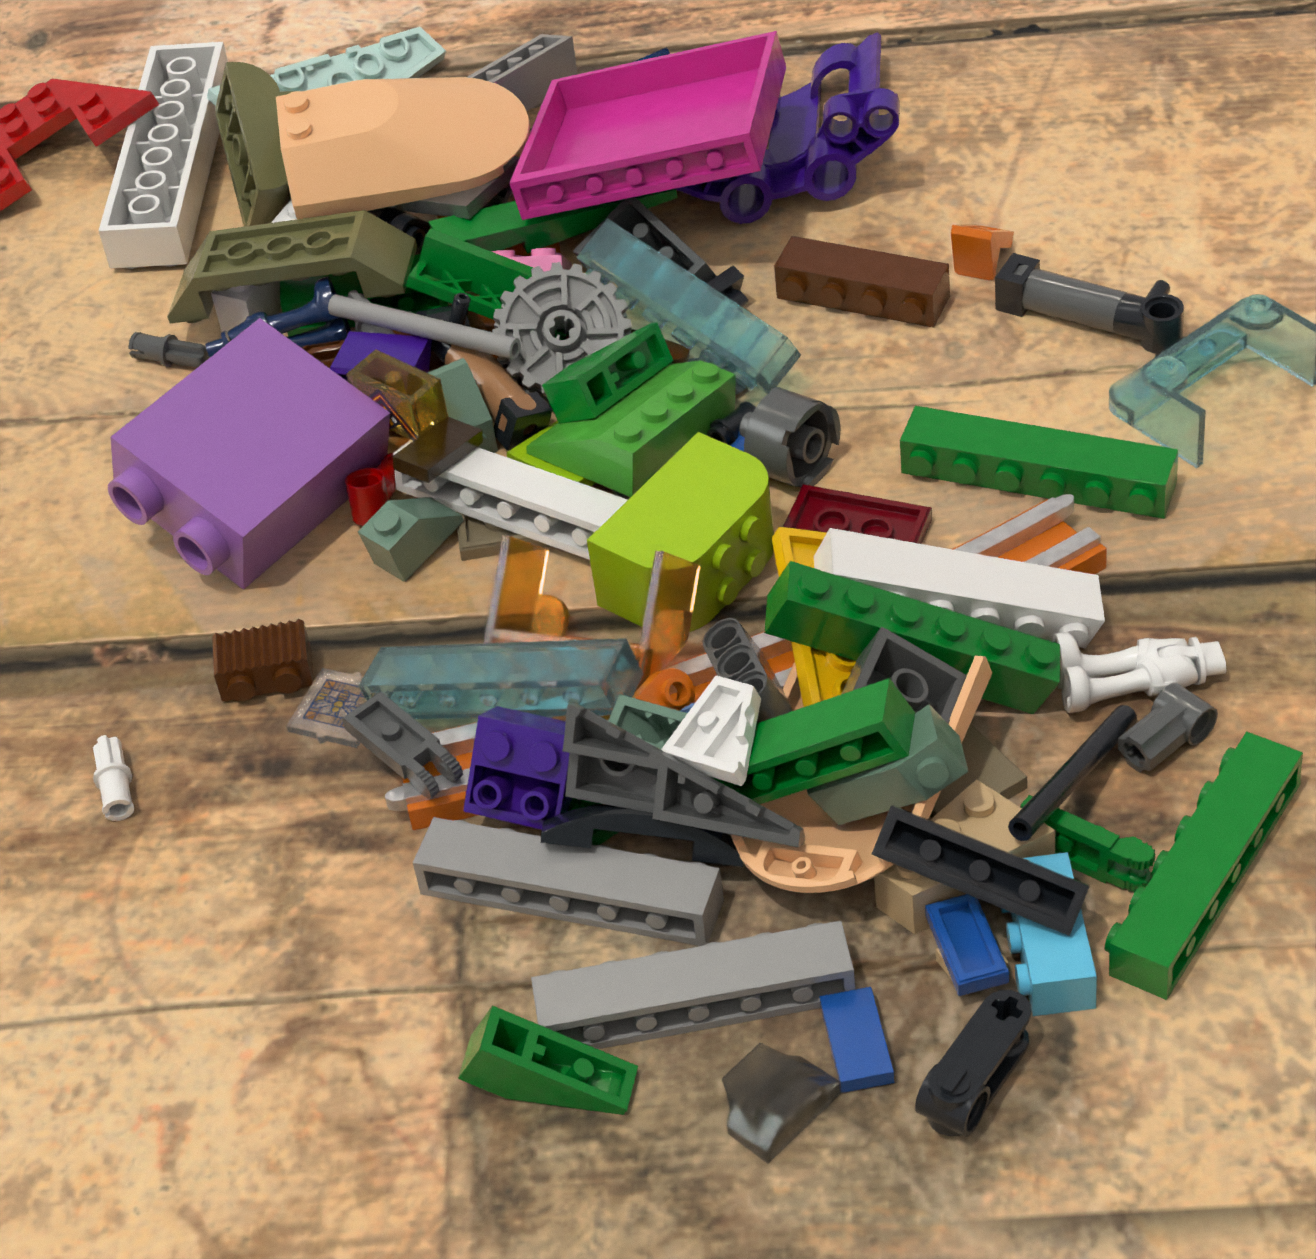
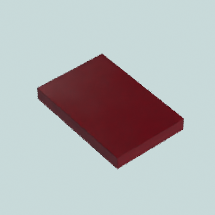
M803 484L783 527L826 533L829 528L922 544L932 521V507Z

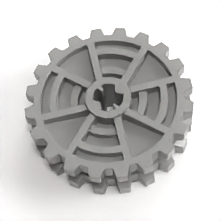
M561 262L552 263L551 270L545 272L540 266L531 269L532 277L527 280L519 276L514 280L515 290L513 292H503L500 297L503 303L501 309H495L493 316L495 321L493 333L518 338L521 343L520 352L516 359L512 360L498 356L497 361L518 384H522L523 390L527 394L538 392L548 405L550 403L542 387L543 383L567 366L631 334L632 329L631 319H628L626 314L628 306L625 300H617L615 296L617 293L616 286L612 282L603 285L600 282L601 273L594 270L587 275L582 273V265L573 263L570 270L563 269ZM564 329V334H567L569 331V338L560 340V335H557L555 338V331Z

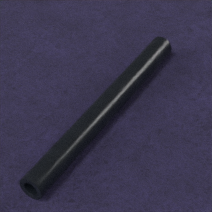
M1127 705L1118 706L1012 818L1008 828L1014 838L1020 841L1029 840L1118 743V738L1135 725L1137 715L1131 707Z

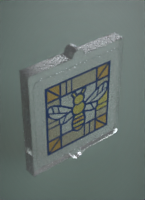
M322 668L286 725L287 730L290 733L316 738L320 744L328 741L358 748L361 742L345 730L342 718L379 692L388 697L392 691L391 683L362 677L359 672L348 674Z

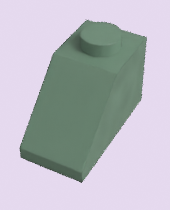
M462 358L424 374L435 425L448 416L480 428L483 431V443L478 447L493 453L497 452L498 448L491 415L466 360Z
M431 497L390 500L358 531V534L374 564L406 582L456 530L464 519L461 514Z

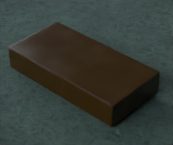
M447 416L393 456V469L430 483L483 443V431L480 428Z

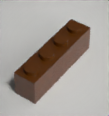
M791 236L774 265L777 298L934 328L950 298L948 263Z

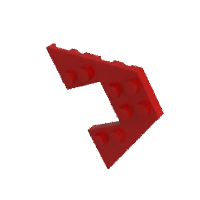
M52 78L46 83L42 82L33 86L27 95L16 103L3 106L0 109V211L32 191L16 162L17 158L75 119H78L91 141L97 147L160 105L152 92Z

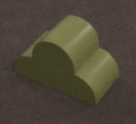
M226 62L215 106V115L243 225L245 227L271 223L291 200L280 147L276 97L295 91L280 92L275 80L257 66L244 62Z

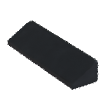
M891 805L871 854L1068 936L1071 934L1090 887L1088 884L894 805Z

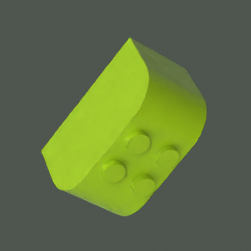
M700 432L695 434L587 539L597 606L649 631L665 635H678L703 627L726 605H730L737 597L738 592L753 577H757L763 571L765 564L770 560L774 552L769 478L763 463L746 452Z

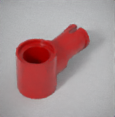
M393 453L387 454L376 469H359L346 477L345 483L352 519L357 525L364 526L395 493Z

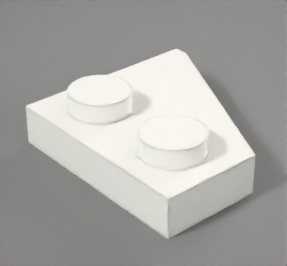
M715 676L661 750L707 776L742 786L747 777L761 697L752 685Z

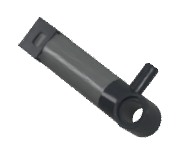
M1012 253L995 277V309L997 311L1023 317L1027 310L1139 340L1140 345L1146 351L1154 354L1174 352L1181 346L1183 341L1184 305L1178 297L1168 294L1170 286L1166 281H1156L1147 296L1143 297L1040 269L1039 259Z

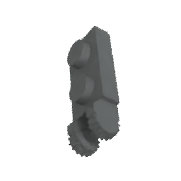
M379 692L342 718L347 732L403 779L408 778L413 787L419 793H422L424 797H427V799H431L440 792L435 778L423 767L428 762L432 761L438 772L447 777L451 782H455L464 775L462 766H460L456 757L440 744V740L382 692Z

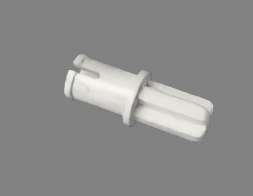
M103 735L97 739L98 743L93 747L97 768L94 772L93 780L95 786L101 792L103 815L105 814L108 820L121 821L130 817L134 812V804L131 800L129 788L132 773L130 768L125 765L121 741L117 737L108 738L106 735Z

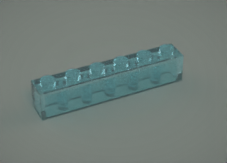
M608 218L576 257L587 269L585 274L589 275L595 270L601 273L600 282L603 285L612 282L617 288L615 295L617 300L624 299L628 309L633 310L635 306H638L644 310L641 315L649 323L657 322L660 330L665 325L672 329L671 336L689 350H692L694 346L703 350L701 356L708 363H713L721 369L726 366L734 371L736 381L751 392L757 387L768 394L774 387L778 386L801 356L788 337Z
M626 638L381 647L358 687L366 701L382 692L414 719L478 718L479 715L496 706L544 717L566 716L567 705L570 703L579 704L597 715H611L619 694L633 697L643 672Z

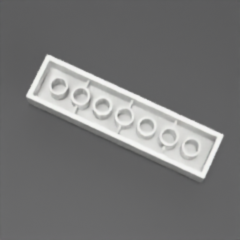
M223 42L150 47L138 90L151 91L160 105L128 125L99 227L100 238L110 268L133 269L146 266L171 267L187 264L220 132L215 115V105L207 99V93L209 88L221 85L225 64L228 62Z

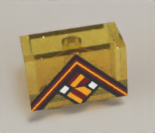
M375 349L346 374L350 384L390 412L389 429L410 440H416L448 416L441 379Z

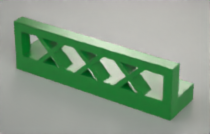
M430 229L425 236L420 259L408 276L406 287L451 304L456 294L465 293L464 291L474 292L480 296L465 293L471 298L469 311L493 319L495 309H501L503 304L500 299L503 292H513L515 290L514 280L519 276L526 280L532 277L531 269L533 267ZM426 274L434 278L440 279L441 281H433L431 279L423 277V275ZM558 329L555 331V338L557 335H560V340H566L569 331L567 334H564V329Z

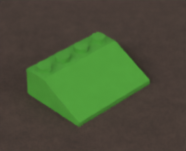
M701 360L668 364L596 418L557 423L526 446L527 454L632 497L695 434L700 432L707 435L710 424L715 419H723L735 410L736 374L721 369L713 363Z

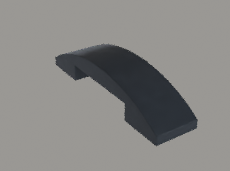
M599 804L573 809L543 821L540 843L591 849L593 829L690 840L692 841V861L743 867V861L733 839L727 833L652 819L653 813Z

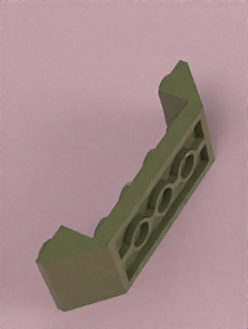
M366 210L210 231L184 270L167 318L170 324L179 322L196 323L203 319H208L214 304L211 295L213 290L225 291L232 287L246 285L263 286L270 282L291 279L302 281L309 277L329 274L340 276L351 271H356L365 298L378 296L384 298L393 297L406 291L407 279L411 272L417 249L416 239Z

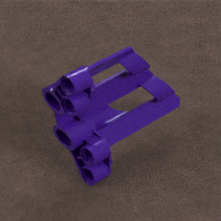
M878 32L869 35L858 47L851 43H840L830 47L815 62L809 84L783 97L779 95L770 131L769 148L765 151L761 171L676 189L702 200L720 202V209L723 215L730 221L739 224L752 223L762 218L768 212L772 200L792 196L806 190L814 198L823 201L836 200L845 196L852 189L856 181L857 163L886 142L899 127L900 100L898 94L889 89L880 88L881 35ZM839 68L847 69L849 71L848 93L832 96L826 101L823 111V123L821 128H819L822 80L833 70ZM879 109H885L889 111V113L885 115H879ZM844 115L847 117V120L838 121L833 117Z

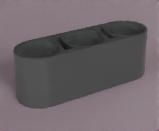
M726 618L711 626L704 635L702 641L703 648L717 676L755 687L761 697L757 723L791 712V705L766 657L742 625L734 618Z

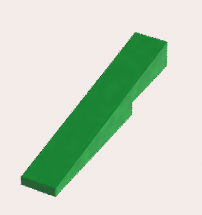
M676 189L637 196L636 198L648 209L677 198ZM624 199L525 220L521 219L516 201L482 208L470 219L452 215L431 220L429 224L433 230L488 251L504 250L522 243L528 254L532 249L544 248L595 229Z

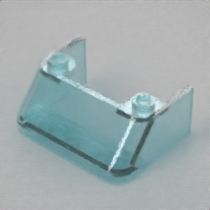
M1254 294L1245 297L1208 319L1113 383L1109 389V410L1113 415L1161 446L1178 449V457L1198 468L1203 464L1206 410L1179 393L1246 347L1314 387L1316 385V324L1265 295Z

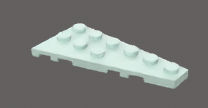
M421 27L380 38L379 43L361 48L359 45L346 48L345 53L330 57L329 54L280 67L275 69L274 74L270 76L277 83L280 92H302L363 79L419 78L444 60L446 50ZM220 85L209 88L207 93V99L215 106Z

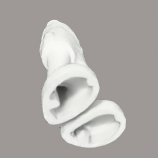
M1062 632L1053 635L1052 642L1060 644V683L1058 684V689H1062V702L1064 709L1068 713L1081 712L1093 703L1134 692L1145 691L1148 696H1158L1171 683H1178L1182 687L1192 684L1199 685L1206 682V676L1226 673V661L1218 641L1200 643L1197 637H1191L1187 645L1186 640L1183 638H1144L1137 641V646L1104 655H1088L1081 653L1075 638L1070 633Z

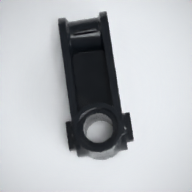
M998 990L991 993L979 1006L940 1062L934 1065L928 1072L919 1089L915 1111L927 1117L931 1127L939 1134L945 1136L963 1135L965 1137L971 1135L980 1123L989 1104L1026 1053L1029 1046V1036L1025 1028L1031 1018V1004L1025 996L1013 990Z

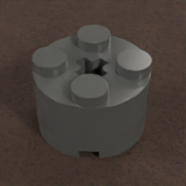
M774 387L759 402L754 412L746 413L742 418L739 428L740 435L745 438L744 452L756 457L763 463L769 478L795 487H802L803 484L814 486L826 475L834 460L827 457L831 444L839 445L841 424L836 409L822 401L780 387Z

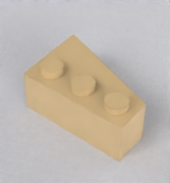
M977 779L930 819L933 822L1022 858L1055 854V830L1044 823L1029 840H1017L1011 835L1008 825L1022 808ZM896 864L874 877L876 908L913 934L930 928L925 915V905L966 895L964 892Z

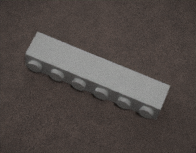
M433 817L413 861L420 894L697 946L709 943L724 901L721 873L718 867L708 866L700 862L690 863L661 858L650 853L639 854L616 850L604 845H591L590 849L540 843L541 836L520 833L508 828L498 829L470 824L463 820L452 821Z
M841 920L824 924L814 923L806 927L775 933L765 932L753 937L726 942H710L703 946L677 951H661L649 956L622 961H607L600 965L573 970H557L546 975L531 977L538 1024L597 1049L819 1009V996L855 990L854 968Z

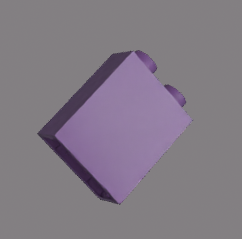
M259 318L110 437L113 480L108 484V492L118 510L133 523L144 525L152 519L173 535V542L178 553L195 571L203 575H210L217 569L244 590L348 500L345 479L350 473L364 468H377L388 454L390 412Z

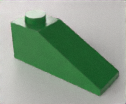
M653 322L567 366L543 383L542 387L559 424L593 419L671 363L673 358L658 323Z
M492 1005L471 1034L458 1079L506 1099L624 1115L628 1109L638 1066Z

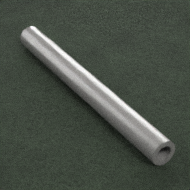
M336 294L331 297L328 304L329 314L512 360L517 358L521 348L518 338Z

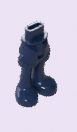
M327 276L315 283L313 299L302 307L270 316L266 312L254 313L251 316H247L244 322L233 327L228 332H221V338L205 343L209 357L213 356L259 318L281 334L306 325L326 322V324L316 329L286 336L301 348L306 345L345 340L351 328L346 318L329 314L328 304L331 297L336 294L330 277Z

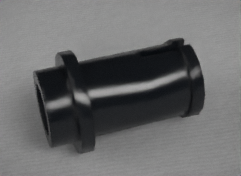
M742 402L738 408L725 418L715 419L710 424L707 436L731 445L738 438L742 418L746 413L754 412L756 407L750 402Z

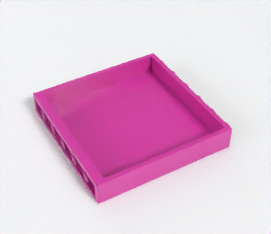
M777 31L552 80L509 183L521 219L525 220L761 171L786 71V63Z

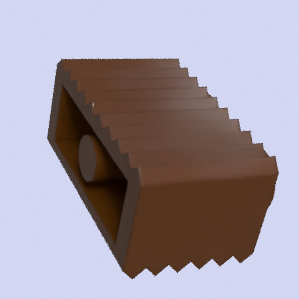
M299 618L296 622L289 620L286 624L279 622L277 625L271 623L268 627L261 625L259 628H255L252 626L250 630L243 628L240 632L237 630H233L232 633L225 631L222 635L215 633L212 636L214 678L222 701H247L257 695L274 692L293 693L300 688L314 686L311 645L305 623Z

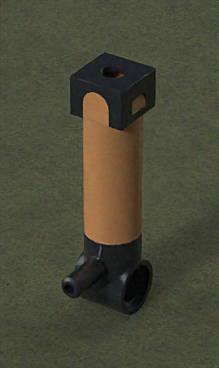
M458 293L454 296L452 305L422 310L416 314L470 327L467 314L471 298L465 293ZM432 340L431 352H434L444 365L462 358L466 360L491 418L495 422V437L507 451L549 426L553 409L538 392L527 394L492 354Z

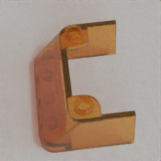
M502 535L482 649L483 665L490 674L510 680L633 695L651 674L663 670L686 645L690 632L701 565L664 551H655L640 644L566 635L569 623V612L566 604L557 597L542 594L549 550L511 536Z

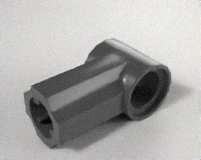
M1171 683L1159 693L1153 703L1151 712L1118 738V750L1125 757L1127 764L1139 773L1143 770L1151 771L1185 742L1192 746L1201 743L1214 728L1218 717L1217 709L1178 683Z

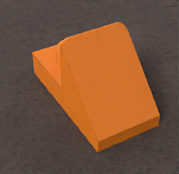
M976 224L952 225L951 242L955 273L984 280H993L996 274L1000 248H1011L1014 231Z

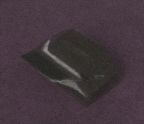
M759 1043L722 1078L730 1109L727 1120L728 1134L767 1164L841 1094L840 1081L801 1056L786 1055L763 1043Z

